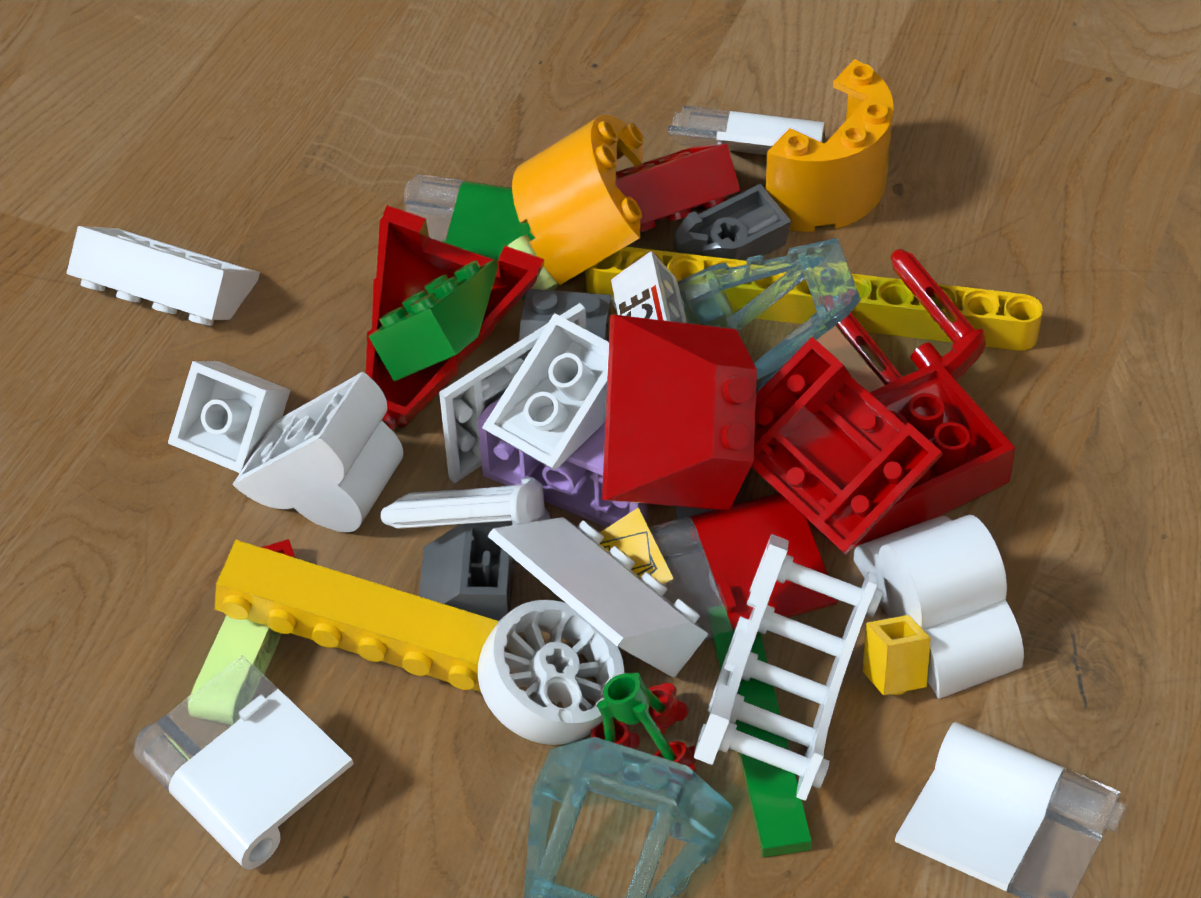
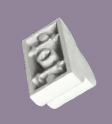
M361 372L279 418L273 423L232 485L244 495L262 505L275 509L294 508L308 520L337 532L357 530L403 458V448L400 440L381 421L387 412V401L383 392L365 372Z
M966 515L951 520L946 516H939L856 547L854 562L863 577H866L868 571L877 574L876 589L882 591L879 603L888 618L910 615L931 638L927 681L938 699L1023 667L1024 649L1021 634L1012 610L1005 600L1007 580L1002 558L988 529L977 517Z

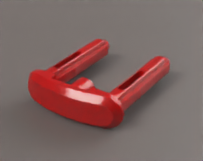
M897 249L891 255L894 272L953 342V345H951L952 350L944 356H941L931 342H926L913 351L910 359L919 370L939 361L950 375L957 380L966 373L983 353L986 346V332L984 329H974L912 253L903 249ZM829 297L822 302L823 318L831 319L884 385L903 377L842 301ZM930 297L936 298L954 322H950ZM860 346H865L884 369L883 372L878 371Z

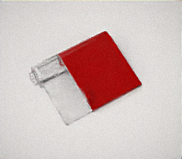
M780 493L734 504L730 510H711L649 527L674 578L664 584L668 590L663 596L672 604L679 598L700 615L695 623L709 633L704 640L735 630L740 617L749 620L753 607L746 605L751 593L749 591L771 534L789 540L786 555L794 557V563L828 575L806 517ZM785 580L784 584L778 581L775 582L767 605L775 608L774 613L789 618L836 605L838 599Z

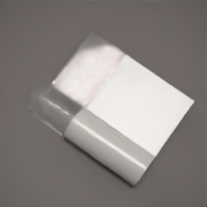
M955 721L949 728L941 745L935 770L896 834L895 842L1020 898H1073L1107 829L1116 833L1127 805L1119 802L1121 792Z

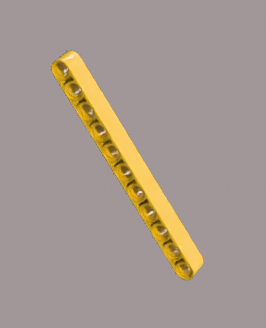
M624 247L585 270L587 292L611 295L612 301L614 292L611 279L652 251L677 278L684 310L813 325L825 320L821 308L822 302L826 298L833 297L842 301L868 333L953 343L901 279L634 247ZM938 284L975 330H985V347L1025 351L1036 345L1043 308L1042 304L1035 297L1019 293ZM930 297L950 322H954L936 298Z

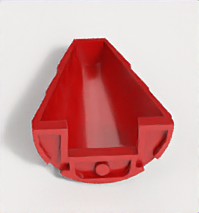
M389 205L386 206L379 224L376 278L373 279L372 329L367 332L366 374L379 386L387 401V412L381 421L392 431L396 427H406L458 374V367L494 332L495 326L534 286L544 265L543 258L504 246L497 261L499 266L478 338L457 355L394 381L368 337L382 326L379 319L399 307H402L404 310L402 302L423 290L427 293L424 286L434 279L445 274L448 279L456 277L454 272L477 260L479 266L493 261V259L429 237L426 218Z

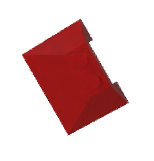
M622 315L610 316L602 500L730 510L754 461L757 368L737 329Z
M813 337L756 394L754 461L751 467L845 555L943 455L942 451L909 422L905 425L853 379L844 364Z

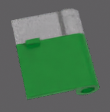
M419 173L415 175L413 181L408 180L404 190V203L406 207L404 211L426 218L429 237L493 260L496 259V261H498L504 246H508L516 239L524 235H528L531 240L535 239L530 233V225L527 222L520 223L511 187Z

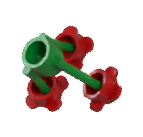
M623 673L610 679L603 689L605 699L597 704L603 721L591 729V738L584 740L582 744L583 752L588 756L595 755L599 757L606 766H620L624 762L626 754L640 746L639 735L635 732H629L627 724L634 725L642 722L659 749L652 758V765L658 773L652 779L656 788H664L669 783L672 786L683 785L697 773L695 768L697 759L694 758L696 746L687 747L681 741L668 743L663 736L668 727L675 724L676 721H683L688 715V706L678 700L676 687L671 683H663L648 688L639 673Z

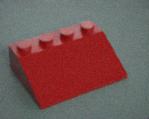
M939 361L869 392L905 425L909 422L941 450L943 455L854 547L856 548L863 543L939 517L1010 482L1016 448Z

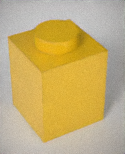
M910 615L867 622L862 672L883 695H901L909 690L927 687L931 638Z

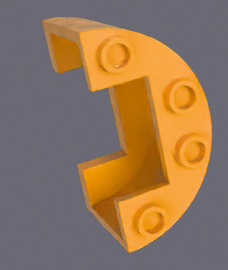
M854 59L833 81V88L848 94L846 121L825 144L789 128L767 151L766 191L791 220L789 228L791 231L815 232V226L834 224L835 229L852 224L870 213L880 202L885 192L894 104L887 84L868 64Z
M600 115L519 165L514 172L512 192L520 223L527 222L530 225V233L535 239L529 243L537 257L544 259L543 266L559 285L640 239V219L642 218L640 207L632 197H626L615 186L617 159L625 155L635 167L642 164L644 137L634 123L627 125L614 116Z

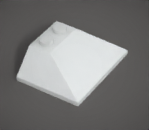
M580 303L560 315L586 330L585 307ZM547 324L439 392L448 476L453 483L458 482L482 466L477 419L489 405L501 399Z

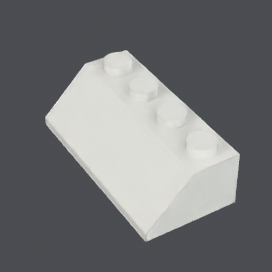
M78 226L67 269L68 275L82 279L80 285L98 291H105L106 287L117 290L116 297L132 302H141V298L153 301V309L171 314H177L179 309L190 313L189 320L210 326L213 325L214 320H230L257 283L260 275L258 271L119 228Z

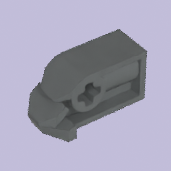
M758 184L699 215L695 211L688 214L675 232L673 243L677 253L753 262L786 244L791 220L765 188Z

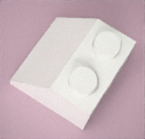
M192 361L168 444L240 473L273 423L283 416L291 390L219 361Z

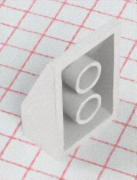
M554 313L482 428L556 471L605 423L609 342Z

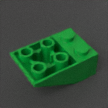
M496 259L482 266H479L476 260L454 272L456 277L448 279L445 274L434 279L424 286L427 293L423 290L402 302L404 310L402 307H399L379 319L382 326L368 337L394 381L457 355L478 338L499 266Z

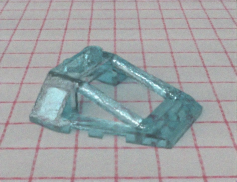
M838 238L789 248L788 255L765 260L763 255L748 257L746 265L729 268L727 263L712 265L678 281L685 316L690 324L737 329L746 347L741 329L806 279L817 312L754 362L757 368V381L788 362L811 337L817 340L845 319L861 301ZM786 272L734 314L724 292L725 289Z
M596 737L553 748L550 750L532 789L524 898H598L555 883L588 790L655 812L625 898H672L674 894L678 896L689 884V878L702 863L707 864L717 853L732 816L733 806L691 768L674 761ZM554 800L562 802V806L547 844ZM670 832L671 838L687 842V844L648 895Z

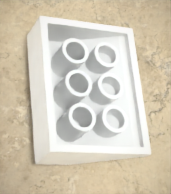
M564 517L493 528L488 535L490 539L616 646L673 678L676 677L709 634L695 623L700 617L695 610L679 598L674 604L667 600L663 595L668 588L647 572L642 577L634 573L631 569L636 562L615 546L609 552L600 545L604 536L584 520L579 526H576Z

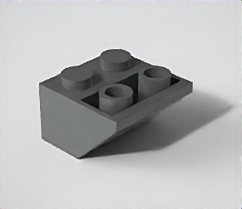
M512 521L459 524L426 545L423 552L419 596L500 621L511 611L515 559L490 539L488 535L493 528L513 525Z

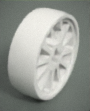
M555 600L527 602L506 614L486 639L478 662L480 690L486 704L496 718L517 735L530 741L547 745L569 744L591 734V729L603 721L597 704L605 699L603 696L605 685L613 677L624 673L623 659L618 646L567 603ZM540 631L550 634L549 643H544ZM523 632L527 643L517 633ZM561 637L570 642L571 644H573L574 647L571 648L570 646L561 643ZM505 647H506L511 653L505 652V651H504ZM582 653L589 662L580 664L577 655ZM595 677L597 684L582 678ZM520 687H526L527 690L524 691V690H521V689H519V688H520ZM585 698L595 701L596 704L592 706ZM561 701L564 708L557 707L552 702L557 705Z

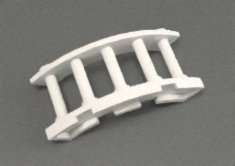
M771 534L749 591L751 593L746 605L753 607L749 620L740 617L709 703L707 710L710 712L707 723L702 726L694 758L712 765L718 750L727 753L728 749L737 751L799 775L796 797L806 801L811 786L820 788L826 776L830 761L823 758L824 748L838 693L865 615L873 618L878 608L882 591L876 589L877 574L870 571L867 572L863 585L860 588L794 563V557L786 555L789 540ZM785 580L854 605L843 637L839 638L774 613L775 608L767 604L775 582L778 581L784 584ZM768 630L836 656L826 686L757 660L758 654L750 652L757 632L765 634ZM751 677L819 703L813 728L744 702V696L737 694L741 679L749 681ZM736 720L807 746L805 756L737 731Z

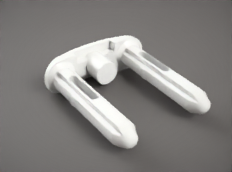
M529 477L523 478L521 484L511 486L412 492L384 507L381 511V520L384 524L397 529L513 521L516 525L539 521L545 514L543 485L535 478Z

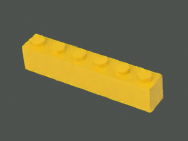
M235 540L216 583L214 610L221 611L230 618L250 620L266 625L281 634L292 633L314 640L317 644L326 648L337 647L359 654L368 661H382L404 668L413 675H427L449 682L452 686L461 690L472 689L481 692L478 681V662L486 639L499 622L497 620L239 540Z

